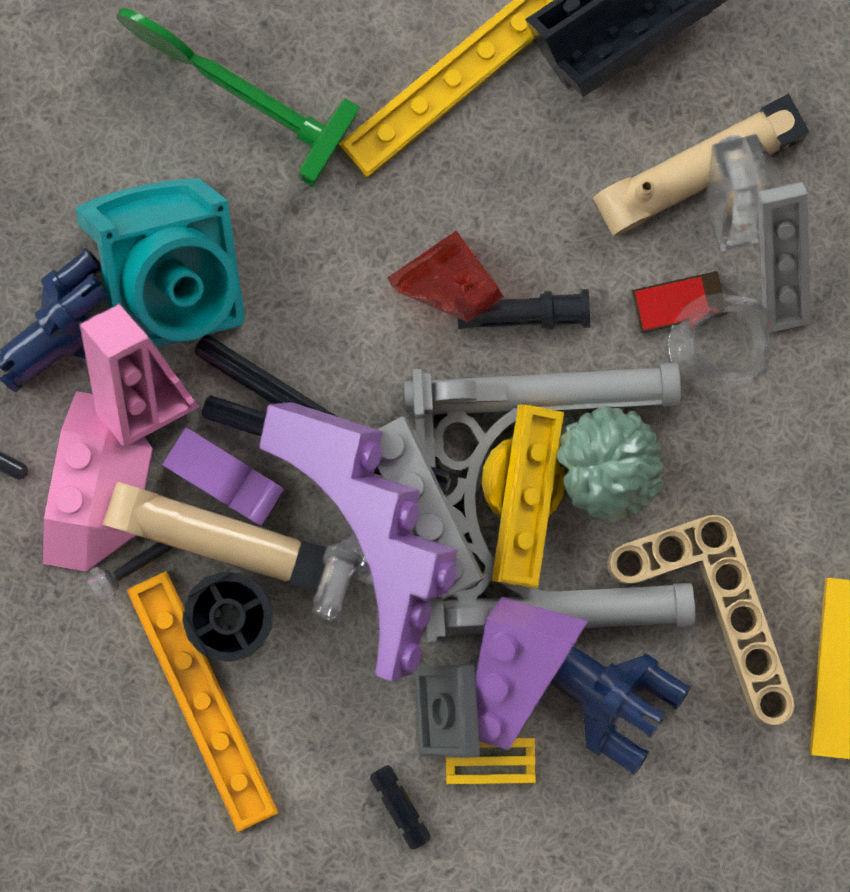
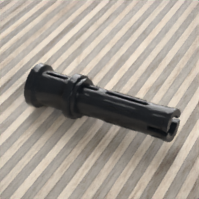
M581 289L580 294L553 295L551 291H544V293L540 294L539 298L457 301L458 329L541 324L542 328H546V330H553L555 325L581 324L583 328H590L589 290Z

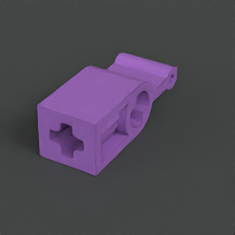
M186 427L162 464L261 527L285 491L280 485Z

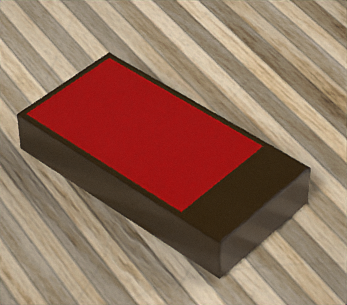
M718 271L631 291L641 334L727 314Z

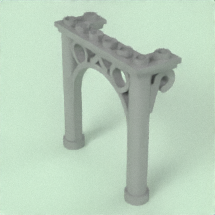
M677 362L659 363L658 368L431 380V373L422 374V369H412L413 381H404L406 412H415L416 429H413L430 466L436 468L435 458H437L442 466L452 471L460 472L468 468L466 479L458 477L456 488L445 498L463 535L466 533L470 535L472 544L468 543L471 552L486 567L483 572L484 580L480 581L476 587L470 590H462L453 595L458 600L443 601L440 596L430 598L431 615L422 633H427V642L437 641L436 637L484 634L486 618L501 598L477 599V596L485 591L492 578L495 559L488 550L479 529L475 506V492L482 461L497 437L515 423L518 405L527 404L560 412L596 410L602 406H609L613 409L680 406L681 386ZM510 411L494 423L486 433L483 432L475 419L466 415V413ZM433 415H447L439 422L436 429H433ZM453 424L467 426L478 442L472 455L460 462L448 458L443 448V434ZM463 495L465 517L461 511L453 507L461 501ZM691 582L673 583L667 586L576 591H544L502 583L511 591L521 595L504 598L587 620L588 622L584 628L674 624L675 628L694 627L695 603Z

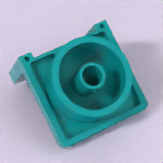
M200 178L170 180L136 186L95 198L75 207L78 226L98 245L104 285L110 295L107 298L108 308L111 309L120 304L149 337L156 348L181 341L194 340L207 334L238 327L243 324L245 313L228 200Z

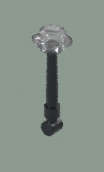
M158 542L114 572L98 567L92 568L90 571L93 576L86 581L99 602L108 598L112 603L117 597L119 581L174 547Z

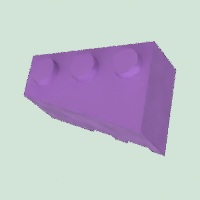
M504 597L500 598L486 618L475 680L479 742L509 750L588 622L587 620Z

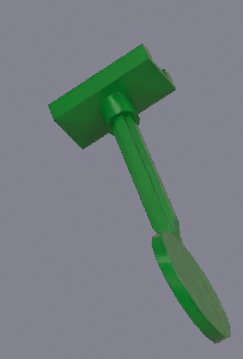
M124 7L116 15V18L124 27L147 44L179 62L191 64L211 82L296 133L298 140L310 146L299 171L298 179L313 187L358 114L357 112L360 108L358 105L344 98L325 124L320 123L311 116L305 118L215 61L198 56L178 37L149 18Z

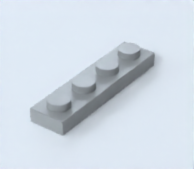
M803 182L758 192L762 313L767 333L810 324L808 193Z
M402 416L378 428L377 430L383 431L380 442L382 456L378 464L382 477L420 490L417 502L419 505V517L410 534L458 550L455 560L457 565L456 580L449 589L448 594L440 595V598L446 599L484 580L482 572L407 417Z

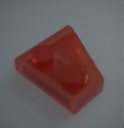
M457 231L387 277L395 291L466 322L504 297L499 287Z

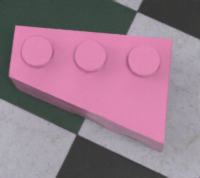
M120 304L80 324L96 414L123 447L199 408V405L171 370L149 337Z

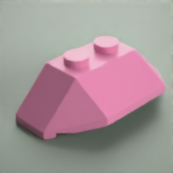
M76 391L61 429L44 515L43 564L85 572L137 536L103 525V521L116 481L143 490L146 489L153 448L145 436L123 447L96 414L93 394Z

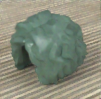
M602 406L594 410L592 414L585 413L579 418L578 422L566 426L567 431L560 437L561 446L557 452V458L561 464L569 469L563 479L567 493L572 498L573 506L588 510L589 515L592 517L608 518L610 522H616L617 520H626L629 518V515L637 514L652 502L654 496L662 492L663 481L661 480V474L664 471L663 463L660 462L662 448L656 443L658 440L657 435L650 431V425L644 424L640 415L637 416L635 411L624 414L620 408L613 409L609 406Z

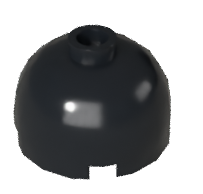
M220 572L205 577L192 588L185 603L182 622L187 639L199 653L214 660L234 662L250 657L264 645L272 630L273 609L268 594L258 582L240 573Z

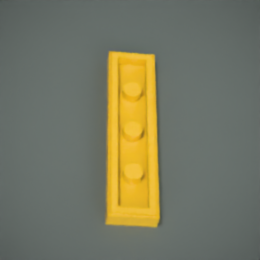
M527 404L518 405L491 580L493 582L538 588L564 412Z
M825 578L810 755L850 759V580Z

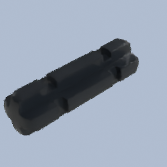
M386 765L370 775V780L377 792H382L383 796L381 799L398 829L402 828L405 832L402 836L409 848L414 850L426 844L430 840V833L423 822L419 823V814L402 785H397L396 781H398V778L392 767Z

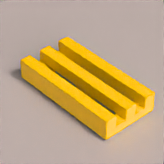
M515 738L511 747H525L526 756L446 757V784L536 783L535 738ZM479 742V748H499ZM526 765V773L455 774V766Z

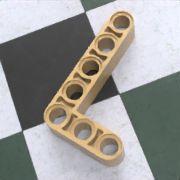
M708 515L623 544L611 552L607 561L608 572L614 580L622 584L637 583L698 562L751 714L758 721L771 725L782 724L791 717L794 710V699L735 530L729 520L720 515ZM707 523L716 524L722 531V542L716 548L708 547L701 539L702 528ZM664 538H674L679 542L681 555L677 561H665L659 554V545ZM626 551L634 553L640 562L639 571L632 577L624 576L617 568L619 555ZM723 565L731 566L737 573V583L730 590L722 589L716 582L717 570ZM738 607L746 608L752 616L751 626L742 633L733 628L730 619L732 612ZM759 649L766 656L767 664L763 672L754 675L748 671L745 660L750 651ZM773 691L779 695L782 705L776 715L767 717L762 712L760 703L766 693Z

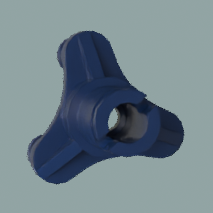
M84 248L79 255L58 272L52 270L41 279L43 285L42 307L35 312L37 320L0 349V368L4 372L9 371L0 377V380L12 391L18 392L23 388L22 383H29L64 354L70 357L77 356L86 359L80 324L88 321L85 316L86 313L110 296L106 288H100L102 283L95 277L96 274L102 272L101 263L87 248Z
M573 646L550 683L583 704L581 712L584 713L585 748L597 756H600L601 753L630 771L632 775H635L645 762L650 751L643 749L617 732L618 726L615 725L617 720L621 717L651 738L658 728L645 720L643 715L648 716L661 725L666 712L660 711L635 694L636 691L646 689L677 710L688 695L691 686L658 666L659 661L647 653L617 665L611 663L606 667Z

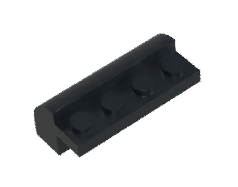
M553 0L525 20L541 53L561 82L568 89L573 87L584 97L629 66L637 63L641 58L666 41L673 39L678 33L702 17L707 16L728 0Z

